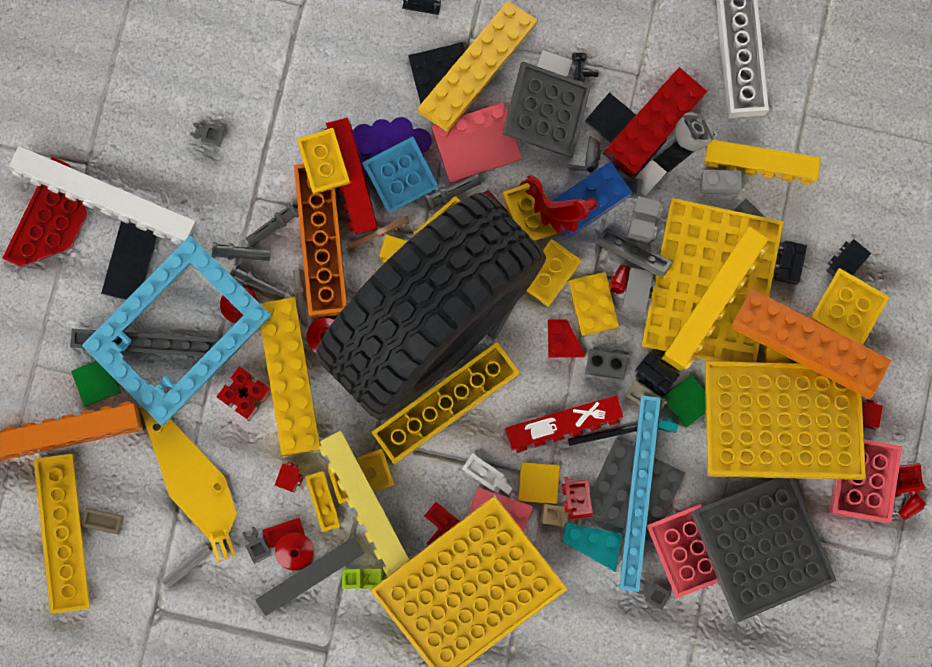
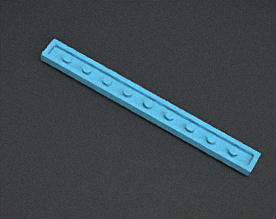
M641 396L619 590L639 592L661 400V398Z

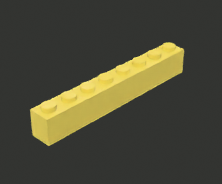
M340 430L321 440L319 449L324 457L328 456L330 460L328 466L333 474L337 473L340 479L337 481L342 491L346 490L349 496L346 500L351 509L355 507L358 513L355 517L360 526L364 524L367 530L364 534L369 543L373 542L376 546L374 553L378 560L382 559L386 566L383 569L386 575L389 576L410 559Z

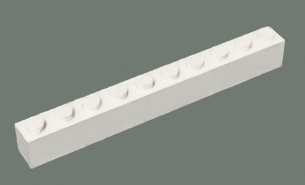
M18 146L9 165L11 171H13L12 174L19 178L27 177L35 185H46L48 190L54 193L60 191L66 194L65 197L73 201L79 199L89 208H94L95 206L108 216H111V214L119 216L118 219L125 223L133 222L137 228L144 231L147 229L154 231L153 234L160 238L166 236L171 239L172 243L179 246L189 236H192L196 227V222L192 219Z

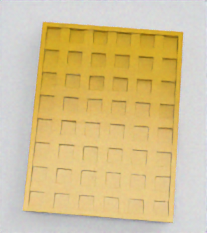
M671 198L660 255L673 263L663 278L655 274L656 281L652 289V301L648 309L641 347L663 352L667 351L724 262L750 226L769 238L766 243L769 247L760 258H756L758 261L757 265L750 274L746 273L745 276L748 279L739 290H735L738 293L729 306L725 305L724 308L727 311L719 321L714 322L716 325L714 331L708 338L704 337L703 340L706 343L698 353L693 354V357L714 362L756 363L760 343L732 329L731 326L751 289L769 297L784 221Z

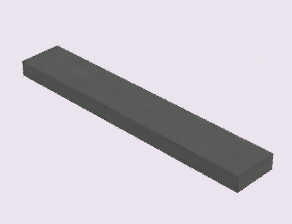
M353 537L255 600L264 615L267 616L359 558L365 552L357 539Z

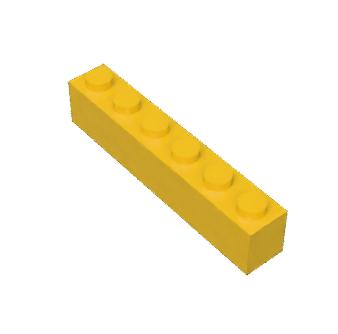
M712 140L705 147L703 165L712 170L723 168L745 172L744 174L748 176L759 174L767 179L777 177L782 178V181L793 182L795 180L801 181L803 185H812V183L815 184L818 180L821 157Z

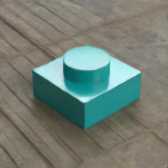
M663 418V420L658 421L657 430L671 433L677 432L678 424L674 423L673 419Z

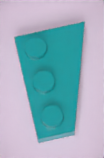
M565 523L562 543L607 567L612 572H616L622 539L621 533Z

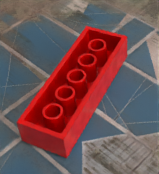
M678 67L606 148L603 155L628 177L632 178L673 132L678 121L686 113H689L708 91L683 69Z

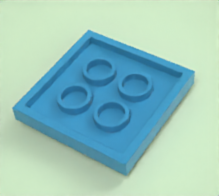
M414 137L362 162L388 213L439 188Z

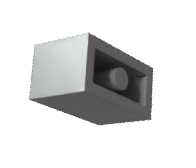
M703 170L700 175V193L739 194L741 191V171Z
M631 267L622 308L645 312L646 307L649 308L652 297L649 296L650 289H653L656 281L653 278L652 272Z

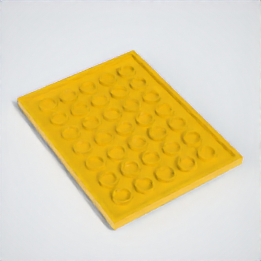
M705 362L707 476L864 480L866 478L862 395L802 364Z
M494 495L374 586L370 592L430 667H465L564 593L567 587Z

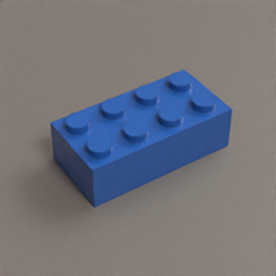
M610 161L552 200V202L573 199L586 201L590 198L596 200L597 208L589 211L587 218L578 221V230L573 232L564 230L568 237L571 238L631 197L632 192Z

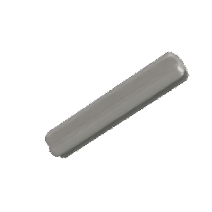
M207 545L202 546L162 580L165 587L170 588L208 557L212 550Z

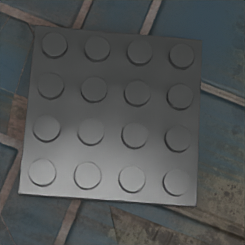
M521 62L502 135L572 158L591 86L530 63Z
M615 439L590 492L593 515L626 530L635 448ZM654 458L647 525L665 518L686 473ZM646 525L645 540L653 543Z

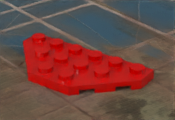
M51 157V160L71 168L68 163ZM37 185L2 259L18 267H24L72 249L88 216L83 201L79 199L73 201L65 197L66 194L60 191L54 193L48 190L46 185Z

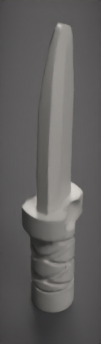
M293 270L296 288L294 293L296 294L299 313L303 322L307 324L303 298L305 289L302 284L301 270Z

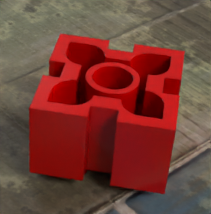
M239 366L230 377L233 383L230 387L225 384L216 397L230 408L233 405L237 406L235 411L250 422L259 410L256 404L259 400L262 403L265 402L271 394V388L260 380L254 383L252 381L254 377ZM247 389L249 395L246 398L244 396L240 398L241 391Z

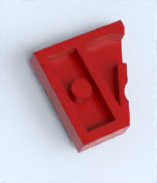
M548 319V358H585V353L568 320Z

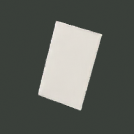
M543 50L537 66L567 77L573 61Z
M653 160L635 178L643 180L641 193L644 196L667 173Z

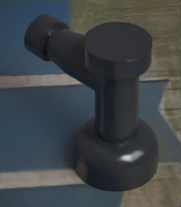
M586 53L572 54V61L576 62V76H574V80L579 82L585 81V77H598L599 75L598 70L583 69V62L587 60Z

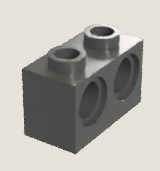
M593 347V350L589 349L585 374L618 380L624 379L628 355H623L624 352L619 350H612V353L604 352L605 349L600 347ZM592 358H601L602 365L595 366L592 363ZM611 361H620L621 368L614 369L611 366Z

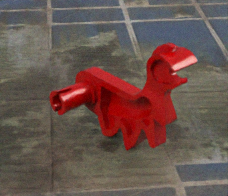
M533 175L527 176L528 179L520 183V186L526 183L530 185V189L525 190V192L534 198V212H540L542 225L546 226L550 223L558 234L564 232L565 229L570 232L578 230V221L587 218L589 211L597 208V202L594 198L587 199L586 201L582 199L550 201L544 194L541 182Z

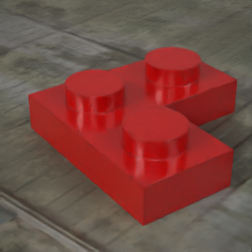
M435 502L424 515L426 519L438 528L426 544L430 545L460 522L438 502Z

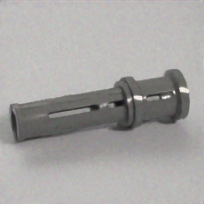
M476 173L447 188L440 187L438 191L430 195L425 194L424 197L429 208L434 210V207L442 203H448L450 198L482 183Z
M288 203V206L279 213H274L275 215H273L274 217L245 238L252 248L281 226H287L286 223L293 218L299 217L291 203Z
M213 242L212 257L214 259L222 257L228 258V260L244 258L270 261L271 249L239 247L233 243L224 245Z
M237 264L234 265L230 272V275L237 282L243 284V286H250L277 300L283 299L284 294H286V290L254 276L252 271L247 272L239 268Z

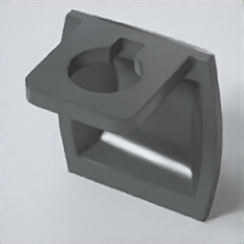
M589 136L585 166L568 164L567 168L573 171L589 173L596 170L601 159V143L592 136Z

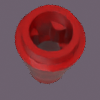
M623 264L619 265L609 283V289L612 292L624 294L628 284L630 267Z
M914 494L908 498L897 513L906 521L924 510L927 504L918 494Z

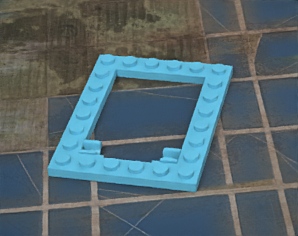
M189 236L82 346L161 426H164L272 315L192 236ZM192 264L243 316L177 384L168 376H165L162 382L154 387L151 383L148 384L123 359L124 356L121 353L132 342L124 332ZM120 337L122 342L117 345L115 341ZM169 386L171 390L166 394L164 390Z

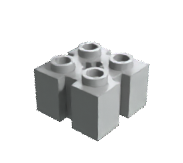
M637 197L627 234L628 239L644 245H649L650 241H654L658 231V226H655V222L658 223L663 209L659 207L660 201Z

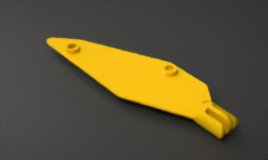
M140 406L169 496L210 540L217 563L221 562L216 544H220L224 559H229L224 541L228 543L232 558L236 557L229 533L237 511L224 475L171 419L164 426H161ZM155 425L160 426L158 431L153 429Z

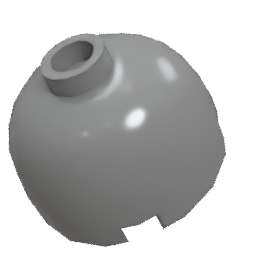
M692 112L686 113L678 121L675 128V136L682 148L697 151L703 149L712 141L713 132L707 121H701L698 119L699 115Z

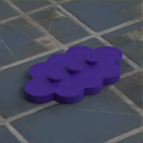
M404 117L395 118L391 123L385 119H379L372 126L360 124L353 129L361 164L411 137H414L421 153L430 149L432 144L431 135L427 130L422 128L413 129L412 123ZM362 164L364 175L366 177H369L364 165Z

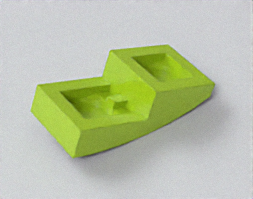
M342 569V589H372L384 580V569Z

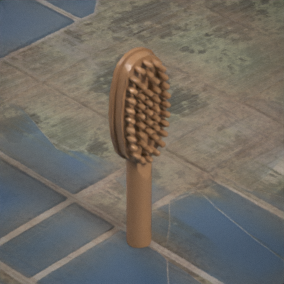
M404 216L375 232L368 233L348 243L349 250L351 251L373 240L376 236L381 238L383 234L386 236V233H392V230L394 232L395 229L398 230V228L400 229L404 225H408V216Z

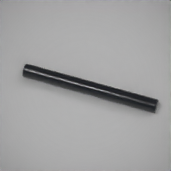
M638 423L569 438L568 444L573 446L637 432Z

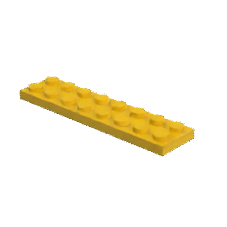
M507 1L417 108V112L448 132L538 24V19Z
M74 454L34 459L50 614L91 609Z

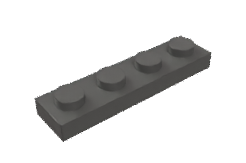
M608 228L597 238L596 244L661 278L672 267V261Z

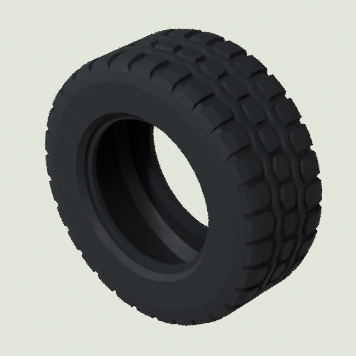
M484 193L473 194L453 205L427 224L368 279L326 331L318 346L317 357L321 365L361 404L370 416L378 420L386 419L408 406L431 388L500 322L535 280L545 263L546 256L542 248L490 196Z

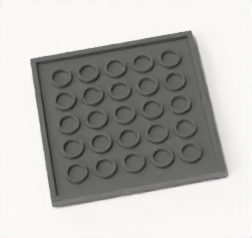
M775 478L691 511L736 623L837 581L794 478Z

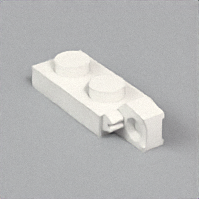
M473 453L462 468L464 472L493 492L499 493L501 490L509 496L513 490L512 487L506 484L508 479L502 473Z

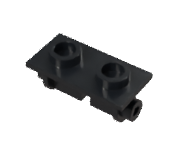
M403 0L402 9L439 15L442 0Z

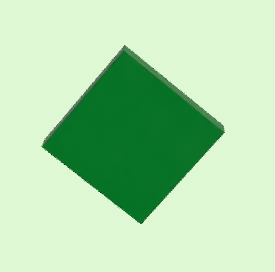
M97 361L71 371L84 407L121 393L117 381Z
M692 374L663 397L668 401L666 403L667 407L685 428L706 412L705 390Z

